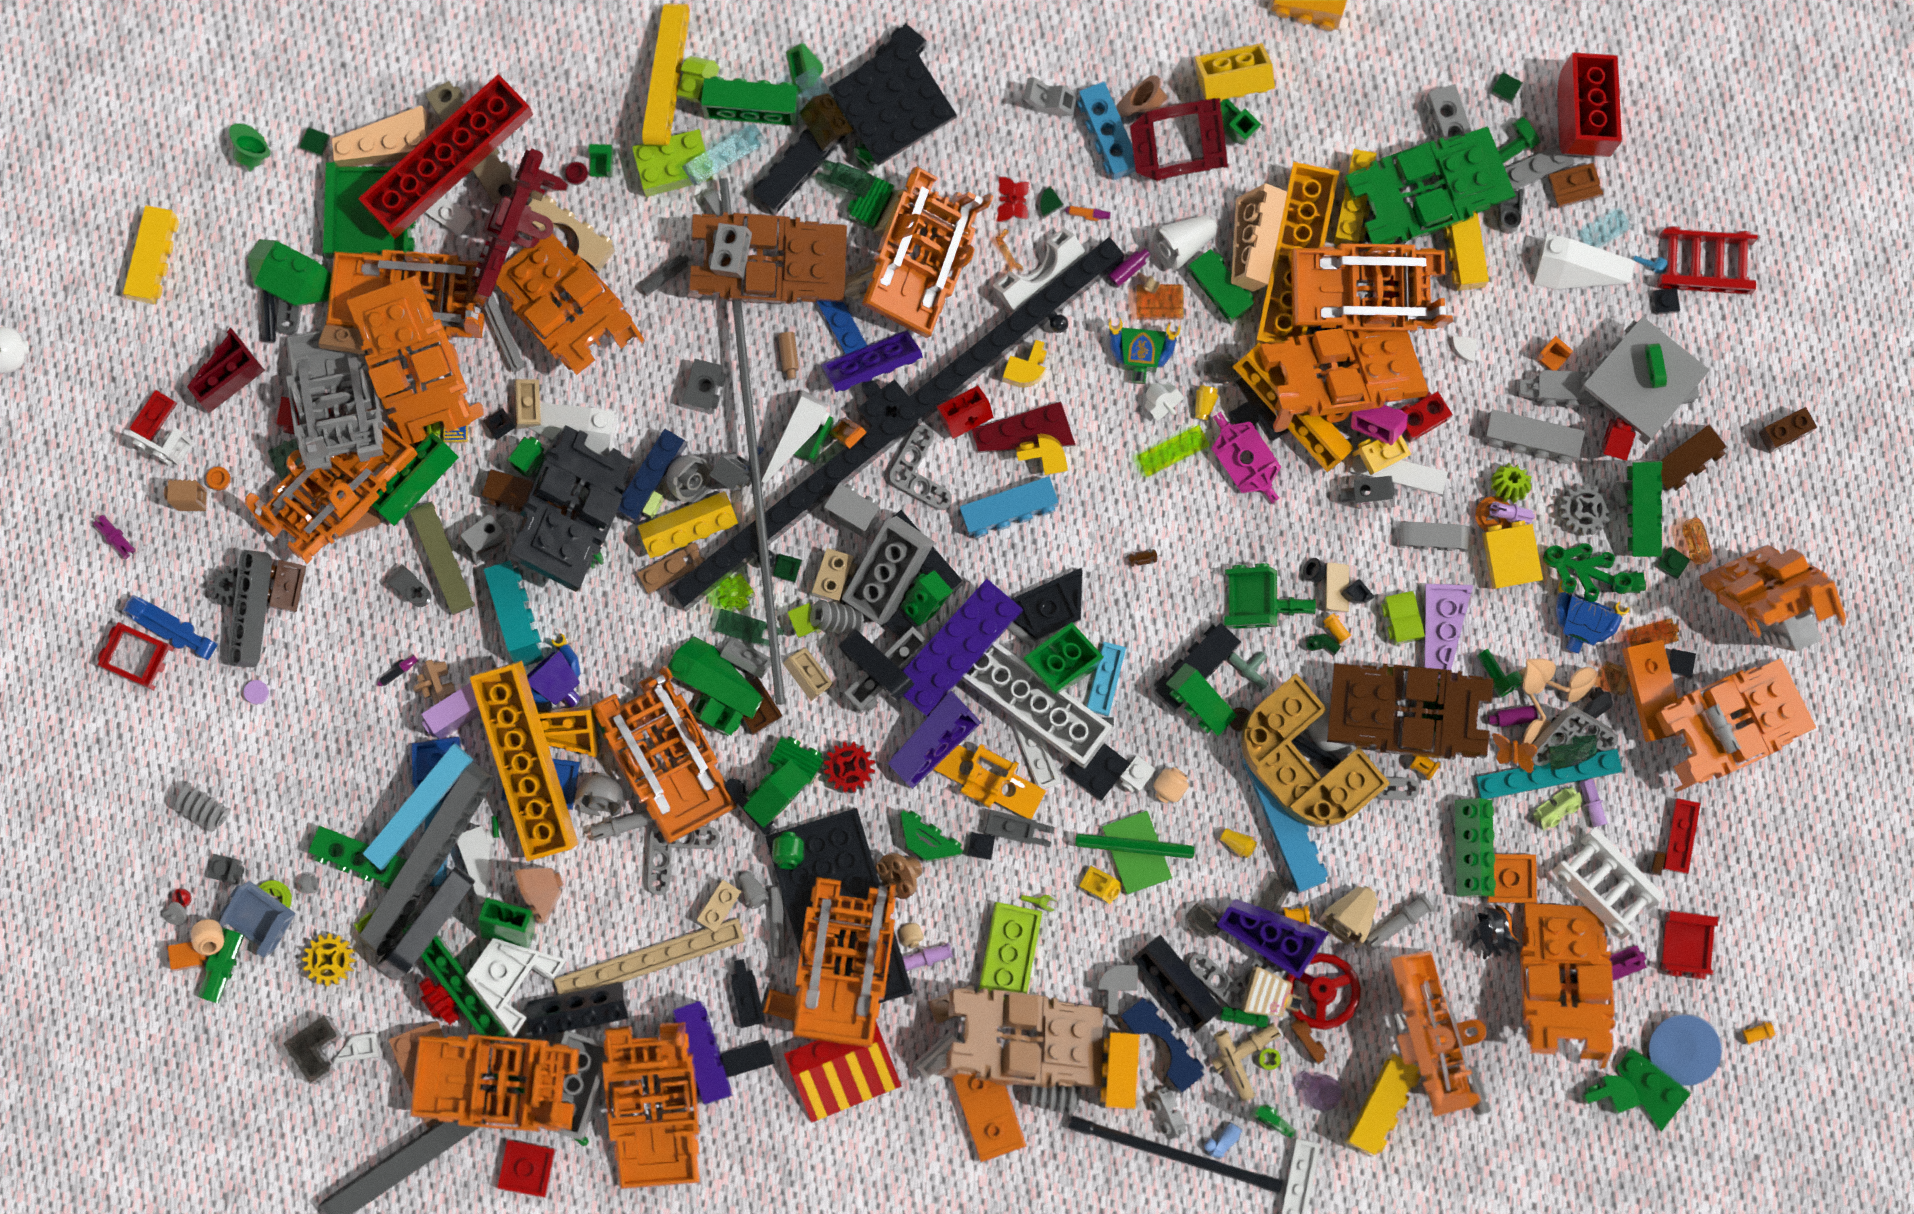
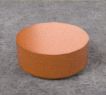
M213 467L206 475V482L213 490L221 491L229 486L231 476L225 468Z

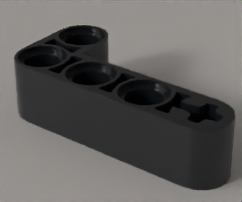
M855 629L838 645L849 661H852L858 667V670H863L896 701L902 698L915 685L898 666L858 630Z

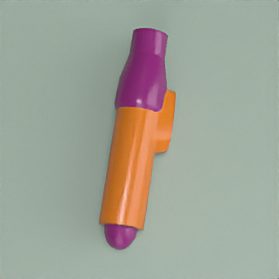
M1077 206L1065 208V212L1069 213V215L1085 217L1086 220H1110L1111 212L1096 208Z

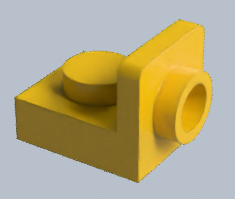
M1090 866L1079 887L1111 904L1118 897L1122 883L1111 875Z

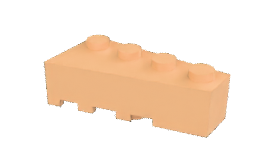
M423 105L332 138L334 162L338 167H355L401 161L429 136L427 113Z
M1264 183L1236 198L1231 284L1252 292L1268 285L1287 191Z

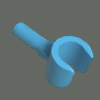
M1636 255L1633 258L1635 262L1650 267L1657 274L1663 273L1668 263L1662 257H1658L1654 262Z

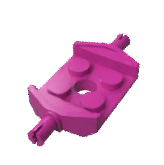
M1221 411L1212 418L1221 428V433L1211 450L1220 460L1240 492L1248 493L1261 490L1265 493L1271 504L1275 500L1280 499L1271 487L1273 486L1271 483L1278 474L1281 465L1251 422L1228 424ZM1243 451H1250L1253 454V461L1250 464H1243L1241 462L1240 454Z

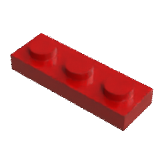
M1679 798L1675 799L1663 870L1689 874L1701 803Z

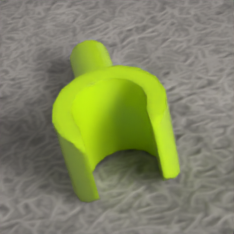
M1026 895L1021 897V901L1040 905L1041 908L1048 912H1053L1054 909L1048 907L1047 902H1057L1056 899L1049 895H1043L1041 898Z

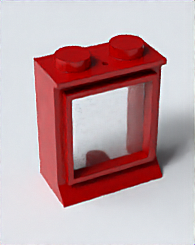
M118 622L109 632L108 639L110 640L106 648L101 649L97 665L154 691L156 686L152 683L157 673L164 671L166 665L162 662L168 650L173 652L174 647Z

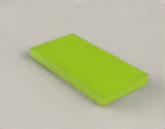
M1000 902L994 903L977 993L985 988L988 989V992L1001 990L1027 994L1043 911Z

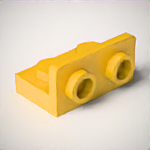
M1402 435L1391 446L1389 443L1381 442V440L1371 442L1370 439H1367L1358 444L1359 449L1352 453L1354 457L1360 454L1370 475L1411 455Z

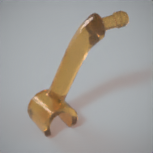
M1004 229L999 237L996 236V242L1010 266L1009 271L1012 272L1013 269L1018 268L1023 272L1022 265L1015 262L1008 246L1003 241L1004 237L1009 233L1007 229Z

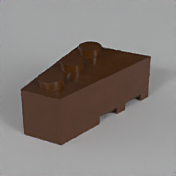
M1707 425L1661 460L1662 483L1668 490L1674 488L1677 491L1687 483L1685 480L1692 474L1696 477L1707 469L1705 465L1711 460L1716 462L1726 455L1725 450L1728 449V446L1712 425Z

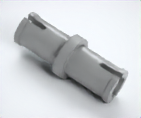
M1717 704L1706 709L1705 713L1715 729L1713 731L1714 735H1718L1726 754H1730L1736 751V749H1740L1741 746L1731 730V723L1727 722L1719 707L1720 705Z

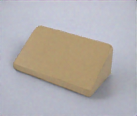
M515 379L516 429L541 425L539 379Z
M1326 563L1325 612H1349V600L1341 595L1349 587V565Z
M806 647L788 657L783 663L810 701H813L834 685Z

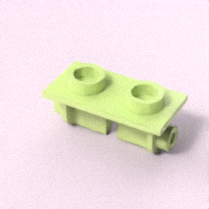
M1566 787L1552 797L1557 805L1553 806L1548 800L1535 809V813L1532 815L1537 822L1541 821L1543 831L1548 827L1554 828L1560 823L1562 817L1568 813L1573 814L1580 808L1582 804L1581 794L1579 792L1576 793L1573 787Z

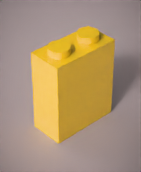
M1525 520L1512 522L1511 528L1502 529V525L1487 527L1488 532L1482 533L1492 589L1543 580L1533 524L1526 525Z

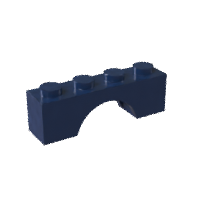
M667 429L663 430L624 492L617 510L618 514L638 525L644 515L642 512L666 475L670 464L680 457L687 447L684 439Z
M1142 998L1120 1017L1133 1034H1152L1161 1038L1166 1043L1170 1051L1171 1061L1165 1075L1181 1094L1204 1076L1202 1072L1204 1066L1196 1057L1192 1059L1186 1052L1189 1050V1047L1182 1038L1177 1040L1171 1033L1174 1028L1167 1019L1161 1020L1156 1014L1159 1009L1152 1000L1146 1001Z

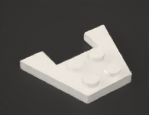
M493 938L467 974L465 980L510 1038H513L527 1017L507 1004L531 968L552 982L566 960Z

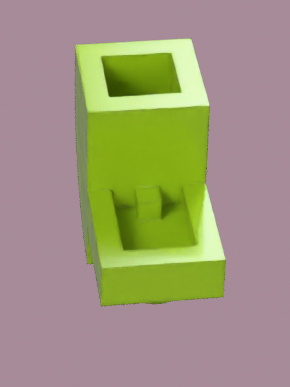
M689 56L681 67L683 76L676 94L678 98L700 103L703 94L704 78L710 79L711 76H717L720 68L714 60Z

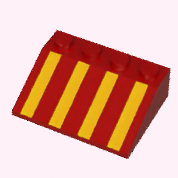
M877 1021L875 1022L872 1048L816 1040L784 1053L811 1123L902 1087Z

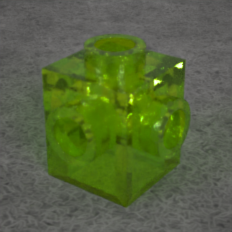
M741 573L733 579L731 577L726 578L719 584L720 588L717 589L720 595L717 598L725 610L730 608L732 612L744 610L750 605L749 600L756 596ZM738 592L736 596H731L732 593Z

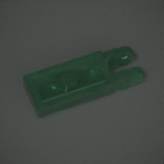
M824 160L822 165L831 171L830 175L817 172L815 176L827 185L864 199L876 180L870 173L828 160Z
M725 609L720 610L714 629L715 633L758 646L761 644L769 647V640L762 638L764 631H768L767 622ZM777 627L778 636L783 635L784 630Z

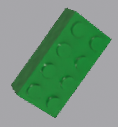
M711 76L710 79L704 78L701 106L705 119L797 127L800 99L798 87L790 82L771 84L766 80L747 82L743 78L724 80L723 77Z

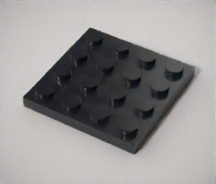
M908 38L829 86L830 92L877 166L957 118L954 109Z

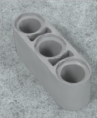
M1426 522L1400 523V548L1413 546V549L1429 550L1430 547L1441 551H1452V549H1461V552L1468 551L1469 526Z

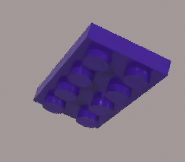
M906 330L823 363L821 368L834 391L838 392L848 390L851 386L858 383L868 382L873 377L883 373H891L903 365L913 364L918 359L923 358L921 349Z

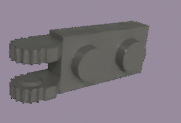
M990 810L984 834L1030 845L1033 843L1050 847V841L1043 838H1035L1033 834L1035 829L1046 833H1054L1055 827L1037 823L1036 820Z

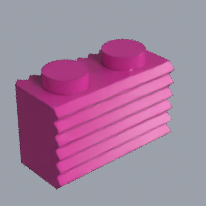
M1386 405L1376 409L1353 411L1351 428L1365 435L1368 434L1373 439L1376 438L1386 444L1389 443L1391 446L1405 431L1408 414H1405L1400 409H1394Z

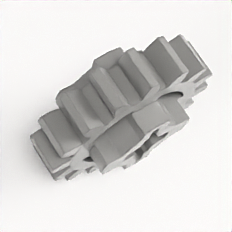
M1578 484L1575 486V492L1572 489L1567 491L1569 497H1562L1561 501L1565 504L1559 507V510L1564 511L1560 519L1568 521L1565 527L1567 528L1571 525L1573 527L1572 533L1581 530V536H1584L1587 530H1589V533L1594 535L1596 528L1601 531L1604 528L1602 523L1607 524L1610 519L1606 515L1611 514L1612 510L1606 508V506L1611 501L1603 499L1606 492L1599 494L1598 486L1591 490L1589 484H1586L1584 489ZM1582 495H1588L1593 498H1584ZM1571 502H1572V505L1574 506V514H1573V515H1571V512H1570ZM1598 504H1599V506H1600V517H1599V514L1597 513V505H1598ZM1588 506L1590 510L1583 513L1581 509ZM1578 521H1587L1589 524H1581Z

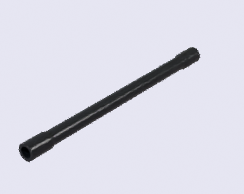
M1074 1115L1070 1119L1069 1130L1100 1137L1255 1185L1260 1189L1279 1194L1283 1184L1281 1179L1254 1173L1144 1139Z

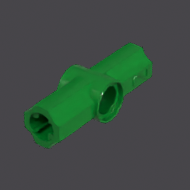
M223 928L224 945L219 952L210 955L205 968L207 973L198 997L217 1004L220 1002L227 981L233 975L231 971L233 966L237 965L236 957L244 938L243 934Z

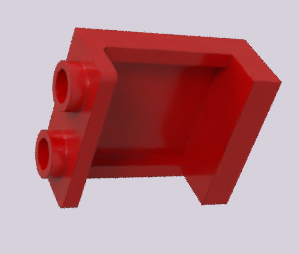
M1675 911L1666 912L1661 970L1667 971V976L1682 977V973L1692 974V979L1706 980V976L1713 975L1714 970H1711L1714 929L1718 926L1719 917Z

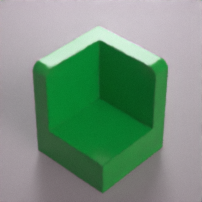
M589 144L590 176L613 178L614 148L612 144Z

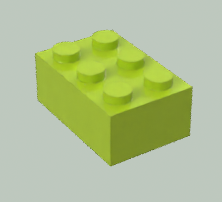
M700 129L671 136L670 143L667 146L644 145V143L632 146L646 197L713 180Z

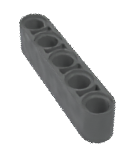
M245 550L240 555L228 646V662L235 667L253 668L258 665L260 660L272 566L271 556L267 552Z

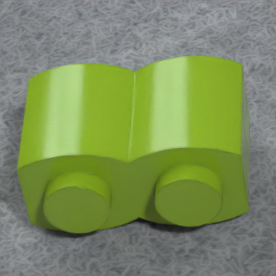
M1414 591L1386 596L1384 603L1381 604L1383 617H1388L1390 626L1387 627L1389 640H1394L1395 645L1424 639L1423 625Z

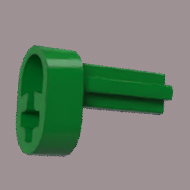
M1523 116L1512 123L1513 129L1519 137L1498 151L1503 164L1526 148L1531 150L1541 143L1539 136Z
M1489 649L1477 655L1487 673L1493 679L1495 684L1493 690L1498 698L1508 695L1523 684L1524 679L1519 671H1514L1505 676Z

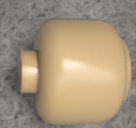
M907 923L898 931L899 939L904 947L910 945L911 949L915 948L924 939L922 930L917 923Z

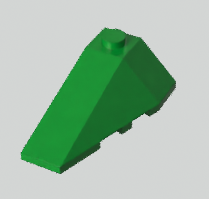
M694 636L676 650L667 666L673 676L672 679L753 719L764 698L728 660L720 657L721 653L713 645Z

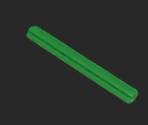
M1077 834L1075 839V846L1082 848L1192 859L1195 854V847L1193 845Z

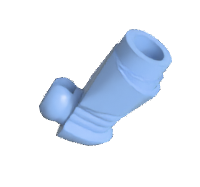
M1230 1122L1217 1141L1211 1138L1208 1139L1204 1148L1206 1151H1209L1210 1156L1223 1158L1229 1147L1239 1140L1243 1130Z

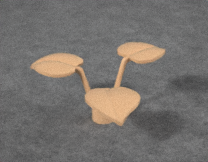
M1541 658L1526 659V667L1519 672L1524 679L1521 685L1525 694L1530 697L1540 714V720L1535 719L1528 726L1522 743L1533 744L1551 724L1550 721H1546V716L1533 693L1538 694L1542 692L1545 685L1548 684L1568 692L1566 699L1569 702H1578L1587 696L1593 688L1597 678V671L1592 667L1581 668L1571 677L1569 686L1564 687L1550 681L1556 670V665L1552 661Z

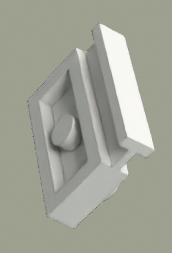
M948 1032L913 1063L932 1086L944 1077L938 1076V1071L946 1067L947 1051L951 1049V1043H960L951 1032Z

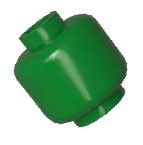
M783 832L781 836L773 840L772 860L778 864L779 868L795 869L803 861L804 842L795 833Z

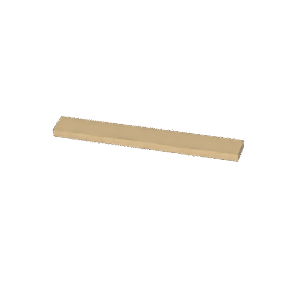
M736 918L721 923L716 933L706 928L555 978L554 983L558 995L625 982L745 942L739 919Z

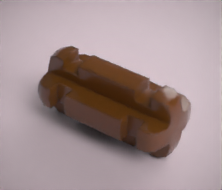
M1152 549V552L1146 550L1136 552L1135 555L1130 553L1128 559L1130 566L1134 567V564L1139 566L1150 564L1151 561L1156 563L1158 557L1156 550Z

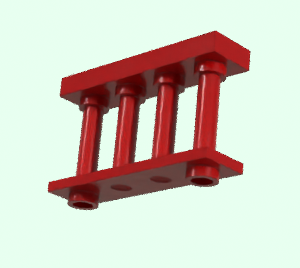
M1669 226L1662 230L1659 239H1668L1667 272L1658 279V289L1677 288V290L1752 295L1756 290V280H1749V277H1747L1748 245H1753L1758 240V235L1751 234L1749 231L1724 233L1680 230L1681 228L1678 226ZM1678 240L1692 241L1691 272L1688 276L1679 275L1677 272ZM1701 242L1715 243L1714 275L1711 277H1702V274H1700ZM1725 243L1738 244V274L1735 279L1726 278L1724 275Z

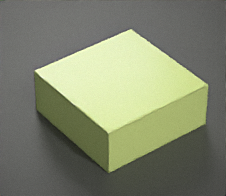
M655 491L653 492L642 511L644 516L653 520L664 501L662 495Z

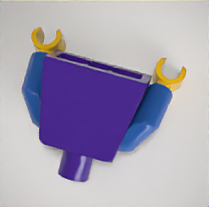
M560 633L563 641L557 644L552 638V644L556 649L527 674V679L535 702H552L554 705H557L563 699L570 707H574L581 700V697L573 690L580 684L578 680L581 674L579 660L570 645L567 644L565 636Z

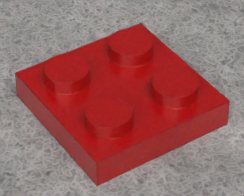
M507 1140L497 1189L546 1198L556 1149Z

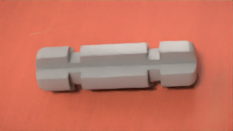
M1470 1067L1473 1084H1469L1470 1092L1478 1093L1481 1099L1475 1105L1476 1111L1479 1115L1489 1113L1491 1107L1489 1101L1486 1102L1487 1095L1482 1080L1478 1079V1076H1480L1477 1067Z

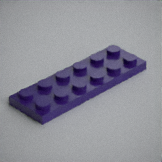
M986 578L903 670L915 684L903 697L928 717L1023 612V609Z

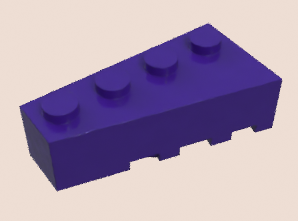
M950 691L902 748L893 754L888 764L913 789L982 722Z
M1236 898L1229 905L1217 924L1218 927L1298 979L1306 971L1330 933Z
M698 1001L674 1009L675 1017L673 1022H685L686 1033H688L689 1039L688 1053H693L692 1062L694 1063L695 1079L698 1085L696 1087L698 1101H703L704 1105H708L734 1096L704 1002Z

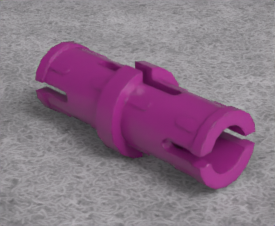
M105 515L98 518L100 522L94 521L93 526L106 538L107 544L112 545L121 554L123 559L131 556L130 552L133 554L136 551L122 536L123 532L120 529H116Z

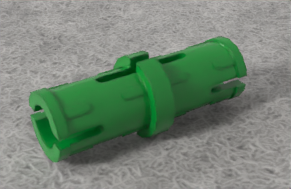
M1294 597L1277 599V613H1288L1289 616H1294V614H1315L1316 612L1315 599H1294Z

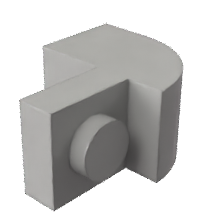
M1035 77L1027 79L1023 100L1031 104V110L1054 116H1073L1077 93L1064 85L1048 86Z
M1138 965L1115 966L1102 976L1098 985V991H1107V995H1103V1010H1107V1015H1118V991L1138 990Z

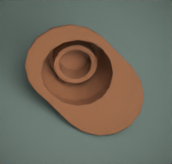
M1157 75L1149 76L1129 90L1116 105L1119 116L1127 117L1136 112L1145 113L1146 111L1158 109L1168 98L1160 87V78Z

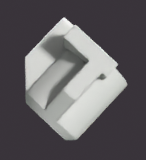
M1156 383L1148 388L1144 407L1159 421L1168 412L1175 415L1176 411L1173 408L1184 397L1171 383L1163 385Z

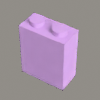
M471 682L422 713L425 719L422 724L433 737L437 736L440 739H444L481 715Z

